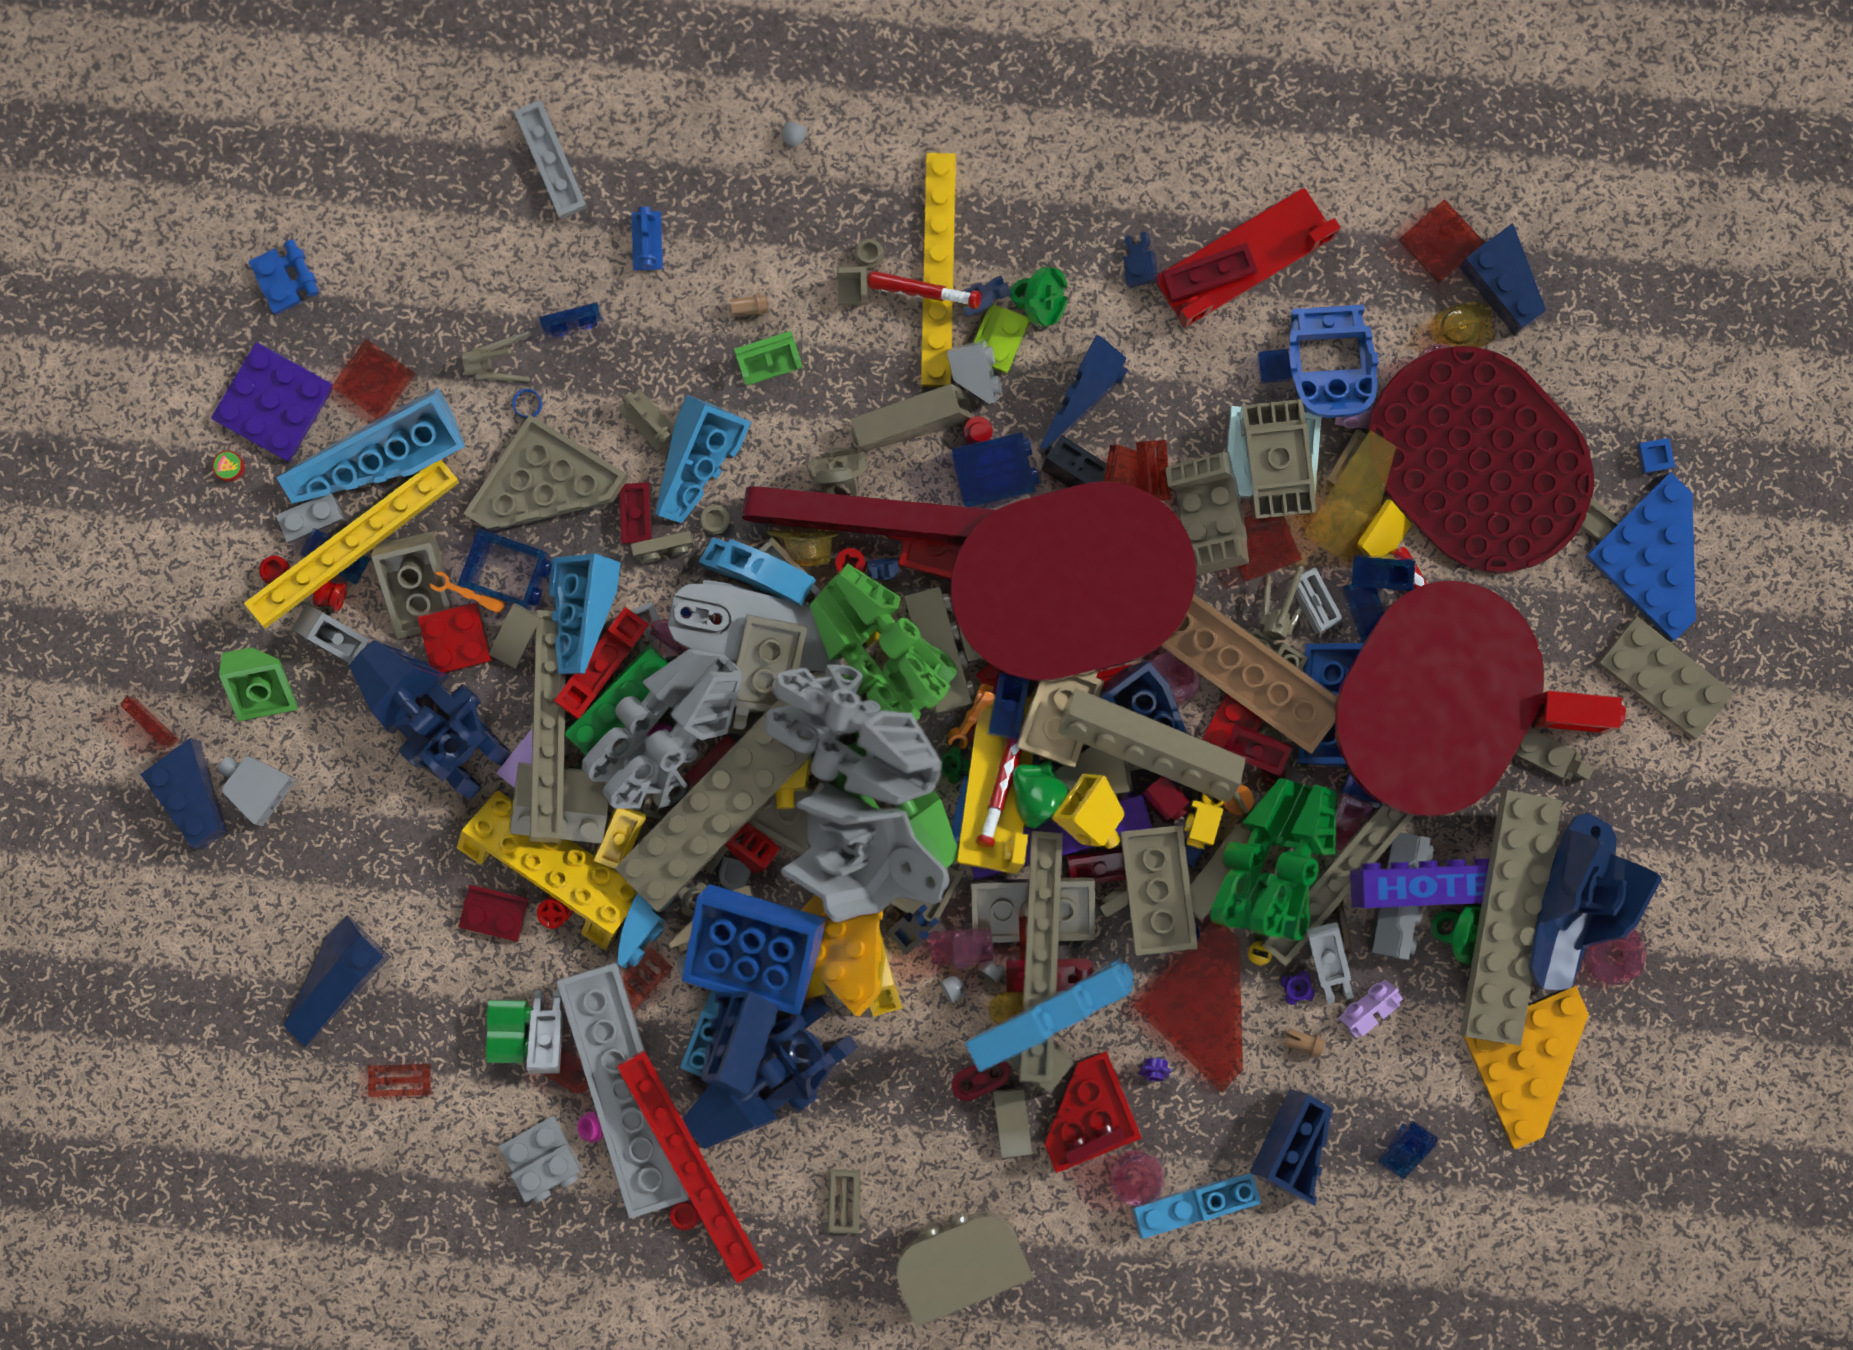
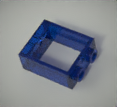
M478 528L457 585L461 588L470 589L476 594L490 596L511 606L516 603L531 611L532 607H536L540 602L542 590L539 588L542 579L548 578L553 562L549 561L551 556L546 551ZM492 544L537 559L523 600L477 585Z

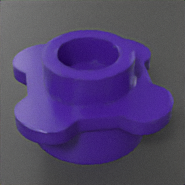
M1300 971L1298 975H1284L1281 978L1280 984L1285 988V1001L1288 1004L1295 1005L1299 1000L1306 999L1310 1001L1314 998L1315 991L1311 989L1310 974L1308 972ZM1296 985L1300 986L1299 991L1295 990Z
M1160 1058L1144 1059L1143 1066H1141L1139 1075L1145 1076V1079L1151 1082H1162L1164 1078H1169V1073H1171V1069L1168 1068V1061Z

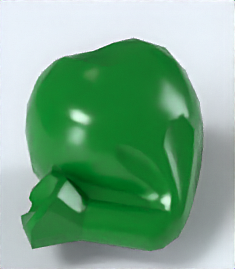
M1047 760L1039 765L1021 764L1013 772L1016 808L1022 822L1032 829L1038 828L1051 819L1070 792L1069 788L1062 781L1055 778V775L1052 773L1053 765L1051 760Z

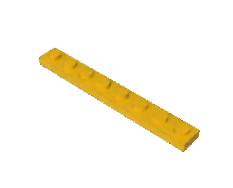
M926 153L923 282L946 286L947 289L953 290L956 153ZM923 298L921 387H943L951 384V367L947 351L952 347L953 301H937Z
M442 460L429 465L247 600L244 605L261 626L266 629L459 483L458 479Z

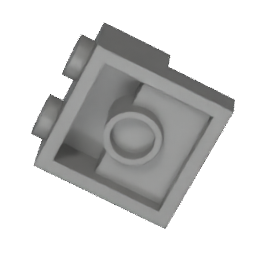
M555 1115L499 1146L513 1173L511 1176L525 1202L533 1199L535 1204L552 1195L549 1189L560 1183L563 1189L579 1180L576 1174L583 1170Z

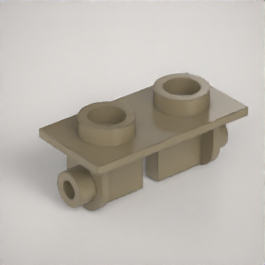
M640 389L634 394L629 392L623 397L624 403L617 409L658 452L672 439L674 425Z

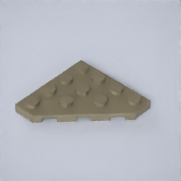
M529 414L463 514L492 532L611 503L615 500L629 476Z

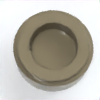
M709 505L701 512L700 523L708 534H723L730 526V515L721 505Z

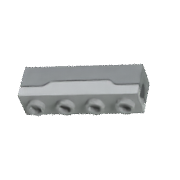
M1400 832L1386 849L1383 868H1390V862H1409V867H1418V861H1432L1434 848L1429 846L1431 838ZM1423 907L1375 908L1368 953L1409 960L1410 954L1414 955L1416 950L1417 937L1413 936L1415 924H1420Z

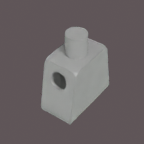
M227 756L217 768V771L228 778L221 791L253 824L263 826L297 780L295 777L250 756H246L240 764Z

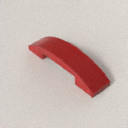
M624 607L595 646L585 673L573 675L553 702L578 720L650 624L627 607Z

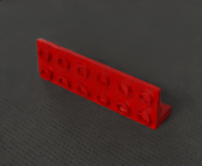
M1302 188L1167 269L1170 270L1247 243L1257 267L1256 274L1173 303L1162 278V273L1158 275L1156 285L1185 329L1336 238L1341 226L1335 217L1327 222L1308 191Z

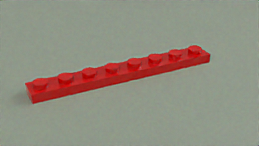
M642 1050L616 1065L735 1282L738 1284L763 1269L764 1266L645 1051Z

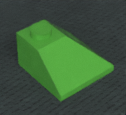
M253 647L222 653L219 677L238 722L298 710L297 702L279 659Z

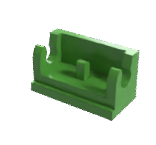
M791 331L734 349L746 386L803 368Z

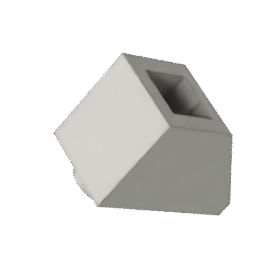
M986 340L951 347L947 354L953 380L987 403H995L999 399L998 394L1002 393V386L999 376H994L992 365L995 364V355L992 346L988 347Z

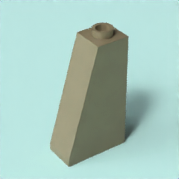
M949 384L852 418L853 428H851V435L854 443L859 445L860 448L872 450L965 424L968 419L974 417L968 393L953 384Z

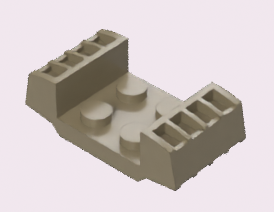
M1302 399L1242 405L1240 425L1242 436H1245L1252 487V495L1250 497L1252 518L1259 519L1317 512L1308 429Z
M1222 452L1166 467L1168 487L1176 491L1181 523L1190 538L1194 550L1196 576L1248 564L1247 534L1237 480L1233 472L1229 452Z

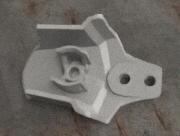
M825 781L816 787L812 796L797 802L796 807L808 811L807 845L809 849L799 858L783 867L781 873L822 898L825 912L831 920L840 922L859 915L879 913L898 897L920 900L929 904H936L941 901L943 891L949 885L948 872L914 836L906 811L896 808L878 810Z

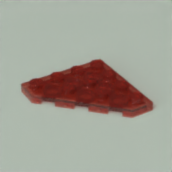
M1211 922L1197 937L1198 949L1184 950L1132 1006L1222 1093L1243 1071L1240 940L1227 926Z

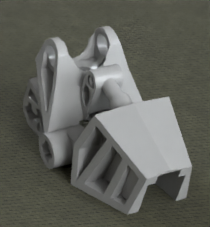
M692 649L687 650L643 681L650 690V693L642 703L634 696H628L618 703L615 713L625 725L624 729L618 727L608 731L582 760V770L591 781L608 782L604 787L603 795L613 808H640L646 793H653V801L659 808L679 803L688 793L689 787L677 771V768L682 763H690L697 757V750L693 747L697 738L704 740L728 733L743 674L737 665L725 655ZM670 706L674 710L671 715L678 722L671 732L664 729L648 737L646 733L652 729ZM624 738L618 747L612 748L614 742ZM681 786L676 795L668 797L669 792L674 787Z
M827 665L825 677L815 679L807 668L783 671L776 676L773 692L778 698L790 705L773 708L767 712L764 721L765 732L798 752L811 753L815 751L811 771L817 778L827 781L834 780L838 777L839 771L848 776L845 790L896 805L933 791L940 777L941 761L912 713L880 711V705L874 701L860 702L856 692L861 684L862 674L857 669L847 665ZM840 675H850L854 680H846ZM861 732L858 745L868 750L866 756L863 758L838 741L841 735ZM798 736L806 737L810 740L800 739Z

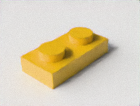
M615 808L604 831L603 842L598 844L593 855V861L615 869L631 852L644 824L646 815L634 809Z

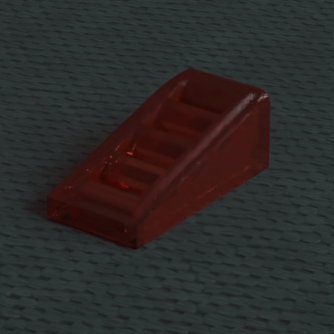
M651 947L646 951L642 960L635 967L632 966L622 977L626 991L635 998L632 1003L630 1002L633 1014L673 969ZM648 960L661 970L658 975L645 964ZM640 969L652 979L649 984L637 974ZM631 979L644 989L641 993L629 984Z

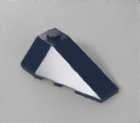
M1096 334L1078 369L1077 380L1075 384L1072 383L1062 403L1063 407L1061 411L1058 410L1040 446L1039 453L1045 455L1057 443L1061 435L1065 436L1112 391L1115 383L1122 384L1128 372V369L1124 367L1127 358L1101 336Z
M1150 660L1123 668L1103 684L1100 693L1101 699L1187 734L1169 683ZM1174 781V783H1175L1178 787H1179L1180 785H1182L1181 783H1178V782Z
M349 915L325 938L283 1025L305 1047L391 958Z

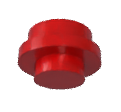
M981 416L971 417L963 426L964 439L973 446L987 444L993 434L991 423Z
M269 556L262 561L259 574L265 583L270 584L289 570L290 566L280 556Z
M690 1199L672 1205L670 1209V1221L679 1230H690L700 1220Z

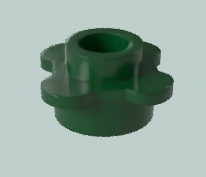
M959 747L950 748L949 753L944 754L940 759V771L944 776L948 777L950 783H958L960 776L964 772H969L970 761L963 757ZM954 762L957 764L956 768L953 767Z

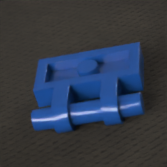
M288 240L284 243L287 254L282 258L274 248L248 261L275 315L302 303L297 292L305 289L308 297L319 294L315 284L317 279L314 273L309 271L304 261L306 256L303 250L298 248L295 240ZM291 266H294L298 274V278L293 281L286 270Z

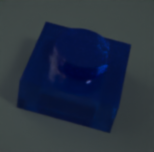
M1288 349L1257 353L1260 384L1291 380Z

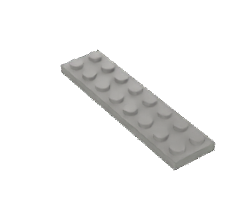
M618 962L557 980L629 1219L688 1201V1195L616 1065L644 1050Z

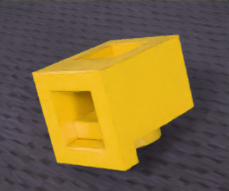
M1193 800L1190 802L1189 808L1195 809L1194 814L1188 813L1183 829L1188 832L1186 844L1204 849L1205 844L1209 846L1214 844L1223 809Z

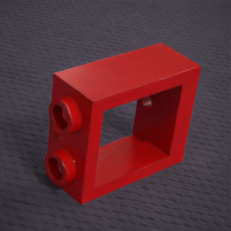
M1548 690L1543 692L1539 710L1532 722V727L1606 734L1620 729L1621 724H1624L1626 707L1622 706V697Z

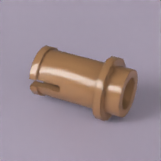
M757 293L753 297L730 298L733 318L759 314L761 317L763 313L769 312L766 295Z
M1289 1028L1284 1047L1310 1054L1312 1059L1314 1056L1320 1058L1325 1044V1040L1320 1039V1035L1314 1037Z

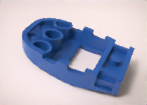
M1364 305L1292 309L1288 361L1297 399H1302L1303 408L1306 412L1325 418L1350 417L1365 412L1374 402L1378 390L1377 365L1379 361L1378 353L1375 352L1372 343L1373 336L1370 326H1365L1362 318L1365 311ZM1357 337L1361 369L1302 372L1299 341Z

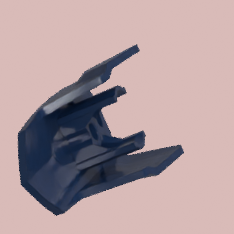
M1582 813L1573 817L1561 838L1552 863L1550 878L1542 899V909L1538 915L1528 965L1532 978L1540 989L1564 990L1572 988L1586 948L1609 941L1625 939L1637 927L1662 880L1661 875L1649 868L1616 856L1617 838L1611 825L1590 813Z

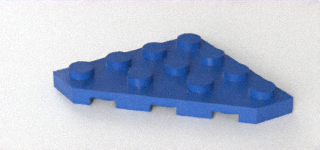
M1670 472L1585 557L1660 632L1673 642L1696 620L1693 494Z

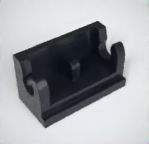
M1061 435L1046 457L1041 470L1067 487H1073L1091 482H1105L1113 467Z

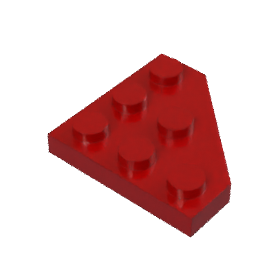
M1107 1051L1077 1062L1044 1142L1056 1174L1142 1139ZM1110 1123L1114 1127L1118 1125L1122 1127L1127 1139L1070 1166L1064 1154V1151L1069 1150L1068 1143L1083 1136L1087 1141L1097 1136V1129Z

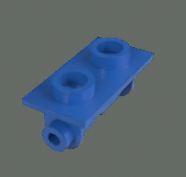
M647 206L639 207V212H631L633 271L663 269L661 211H651V208Z

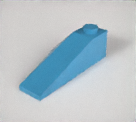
M687 395L675 422L655 514L682 523L704 496L703 486L711 476L717 479L722 473L718 467L728 455L734 458L740 450L751 421L711 403Z

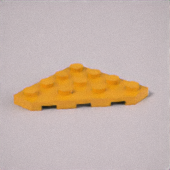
M815 894L801 910L826 918L821 946L813 971L854 1015L860 1017L880 994L878 963H881L882 938L879 937L880 920H883V910L879 913L859 915L835 922L825 912L822 898Z
M1577 986L1564 989L1528 1005L1521 1046L1463 1036L1512 1149L1520 1148L1543 1138L1589 1016Z

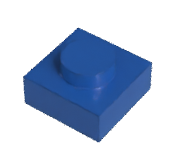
M1670 438L1642 442L1637 445L1642 474L1675 468Z

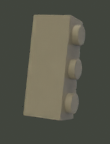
M518 762L510 813V833L530 836L532 764ZM564 768L562 839L602 844L608 809V800L604 797L603 790L608 782L591 781L583 770Z

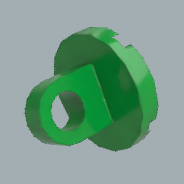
M1041 267L1034 272L1031 278H1023L1014 283L1010 289V298L1017 308L1026 310L1029 321L1035 326H1053L1060 320L1067 305L1068 299L1067 296H1064V288L1068 286L1063 272L1058 268ZM1026 291L1025 297L1020 298L1021 294Z
M1470 903L1461 914L1450 911L1440 912L1431 922L1433 936L1446 944L1453 945L1455 959L1463 964L1472 965L1481 904ZM1446 920H1452L1454 924L1452 932L1448 935H1443L1441 932L1442 924Z

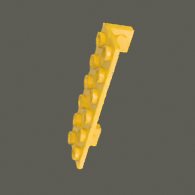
M1034 688L1029 697L1002 692L995 697L993 703L979 714L975 725L956 860L958 864L1017 874L1024 865L1028 835L1023 834L1024 823L1016 808L1013 782L1003 813H1000L993 836L995 840L994 847L991 849L980 847L976 844V838L983 832L989 811L987 807L1007 737L1012 732H1021L1036 688ZM1023 750L1018 766L1021 764L1032 765L1033 754Z
M496 791L461 830L457 849L480 865L484 863L489 853L586 919L581 934L606 951L613 942L618 928L626 919L638 892L620 873L609 866L593 861V855L572 840L562 839L561 843L532 842L529 835L510 833L512 799L502 792Z

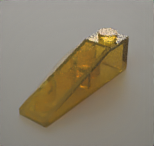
M1370 430L1309 522L1302 536L1329 553L1355 564L1362 554V551L1357 546L1358 541L1379 512L1396 446Z

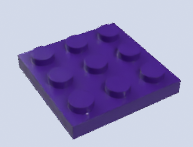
M256 342L211 416V419L290 463L335 386Z

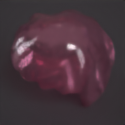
M1170 651L1156 655L1151 660V663L1169 683L1176 705L1183 706L1186 702L1193 699L1199 689L1200 680L1197 672L1186 663L1178 661Z
M1140 1149L1122 1153L1114 1163L1109 1176L1111 1191L1125 1204L1140 1206L1143 1203L1152 1202L1160 1195L1161 1189L1165 1185V1171L1162 1164L1155 1156L1148 1155Z

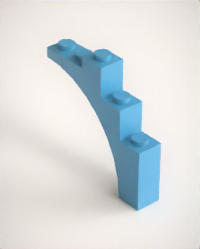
M1121 957L1058 994L972 1037L965 1044L979 1072L1047 1040L1054 1033L1086 1019L1094 1011L1126 997L1133 991L1131 988L1134 985L1132 981L1134 979L1133 971L1129 964L1123 963Z

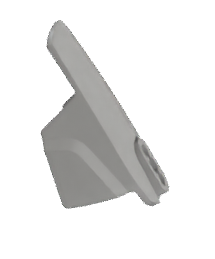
M704 580L703 584L685 585L673 596L668 629L673 640L688 649L722 654L735 664L746 614L803 624L808 627L799 669L807 668L809 671L825 672L827 665H837L842 659L829 660L812 611L808 606H800L788 600L765 595L754 589L711 580ZM684 607L691 611V617L688 619L683 618L680 614L681 609ZM718 614L721 617V623L719 625L713 624L711 620H708L709 616Z

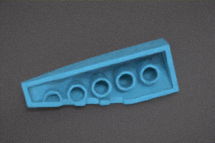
M437 387L335 442L276 478L293 504L330 495V493L345 489H355L358 486L374 482L379 483L399 476L412 475L464 448L465 444L455 416Z

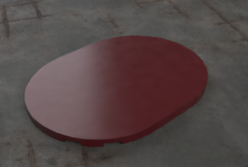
M1471 346L1446 347L1425 353L1407 363L1393 375L1382 389L1373 407L1368 427V451L1370 462L1379 484L1389 498L1430 542L1454 561L1486 572L1502 573L1534 567L1556 555L1580 530L1586 519L1594 492V473L1589 447L1579 428L1521 366L1497 352Z
M1091 482L1010 503L983 519L964 541L956 558L951 581L952 605L962 634L969 645L987 663L1006 674L1026 680L1056 681L1135 661L1162 646L1180 627L1189 611L1196 586V560L1190 538L1184 526L1162 501L1150 493L1127 484Z
M1440 581L1429 583L1409 591L1393 602L1374 625L1340 685L1334 712H1336L1335 738L1338 750L1357 784L1369 796L1386 807L1414 816H1440L1457 812L1473 805L1488 794L1507 769L1530 728L1542 700L1544 664L1532 629L1519 611L1503 597L1487 588L1468 582Z

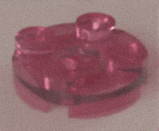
M1633 929L1625 939L1587 947L1583 955V962L1589 973L1599 981L1610 985H1621L1641 975L1646 961V948L1639 933ZM1611 945H1616L1617 950L1622 951V956L1618 957V962L1613 963L1612 958H1607L1606 952L1611 951Z

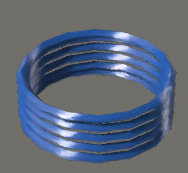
M532 389L519 390L513 397V409L522 418L527 419L529 416L518 413L515 407V401L522 393L532 392L539 398V407L536 412L531 414L533 417L537 416L542 409V399Z

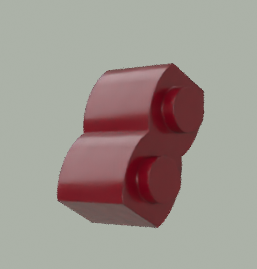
M1164 776L1141 793L1163 823L1169 819L1173 824L1189 811L1186 805L1190 801L1173 780Z

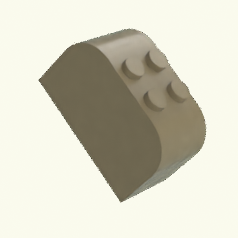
M964 1211L950 1217V1224L939 1228L938 1223L921 1229V1236L911 1240L904 1247L898 1261L897 1282L916 1328L1033 1279L1032 1271L1012 1224L1004 1216L992 1211H980L968 1216L967 1212Z

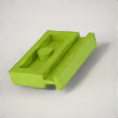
M995 304L988 307L974 342L986 340L987 346H992L995 355V364L992 365V368L1008 374L1030 321L1028 317L1006 308H1000L995 306Z

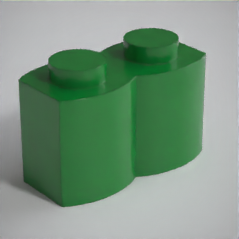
M488 1000L486 1063L527 1062L528 1025H530L531 1011H533V1007H529L528 1000Z

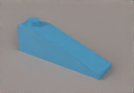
M598 554L552 558L549 593L555 600L556 611L552 612V620L557 623L558 636L555 639L558 674L575 675L585 673L617 593L621 562Z

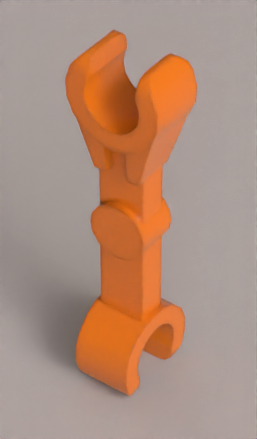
M434 572V574L444 577L445 583L442 587H436L430 583L429 585L433 590L441 592L448 588L460 593V596L478 601L479 604L496 613L502 612L504 608L502 601L490 596L475 594L474 591L468 588H461L450 583L449 577L444 572Z
M987 684L980 685L974 705L971 710L967 711L961 726L953 728L948 732V745H951L954 739L961 738L959 748L964 749L967 747L968 731L977 722L980 712L988 708L995 699V695L991 693L993 691L992 686Z

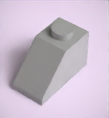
M308 603L292 627V630L350 664L369 641V639Z

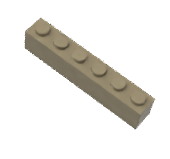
M1077 688L1074 689L1064 706L1057 732L1059 734L1227 803L1241 785L1246 759L1242 756Z

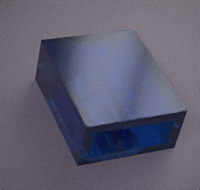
M1022 432L950 450L964 507H972L1036 491L1035 485L1039 484L1036 467L1030 468L1028 456L1033 455L1029 437L1023 438Z

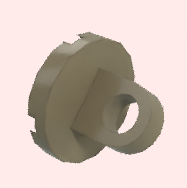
M852 448L825 452V454H822L823 459L817 461L816 457H814L808 463L810 479L815 482L825 483L827 493L838 494L835 491V486L844 484L849 487L851 491L850 496H857L858 484L856 477L868 468L865 453L861 451L858 454L857 450Z

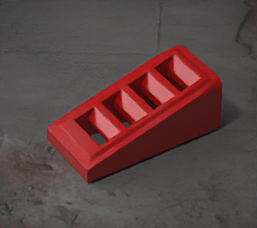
M748 822L725 845L753 873L765 870L780 850L772 840ZM742 832L744 834V837L738 843L736 839ZM752 842L754 845L751 847V849H746L748 844ZM761 851V854L757 857V853Z

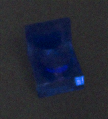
M1388 553L1386 557L1355 554L1352 586L1411 591L1414 589L1416 560Z
M999 673L993 692L995 699L989 706L992 710L987 731L988 735L1013 740L1019 739L1030 680Z
M1413 1120L1408 1126L1402 1123L1378 1162L1405 1179L1436 1147L1439 1138Z

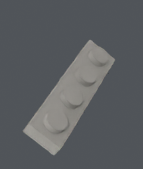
M539 100L515 110L516 118L560 220L587 209L588 207L542 101Z

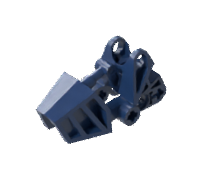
M373 640L362 649L349 665L373 715L386 731L394 734L399 730L408 739L398 749L401 755L417 768L419 766L442 782L446 779L455 791L465 797L472 799L482 789L481 785L462 766H459L471 757L476 747L486 757L500 766L512 754L510 749L479 720L476 708L481 703V700L464 684H461L453 694L443 685L450 675L431 667L429 664L401 649L377 640ZM427 693L451 719L449 721L426 706L421 709L415 703V698L417 696L422 697Z
M822 998L800 1014L775 1023L766 1042V1052L759 1064L774 1053L776 1056L757 1070L760 1075L756 1078L755 1084L750 1089L748 1095H731L710 1084L706 1087L683 1117V1121L690 1133L704 1149L781 1120L775 1111L786 1102L789 1103L796 1114L818 1098L816 1092L832 1068L858 1048L852 1037L848 1035L824 1054L819 1040L806 1030L831 1010ZM789 1075L793 1077L763 1100L760 1095L758 1096V1092L767 1085L772 1089Z

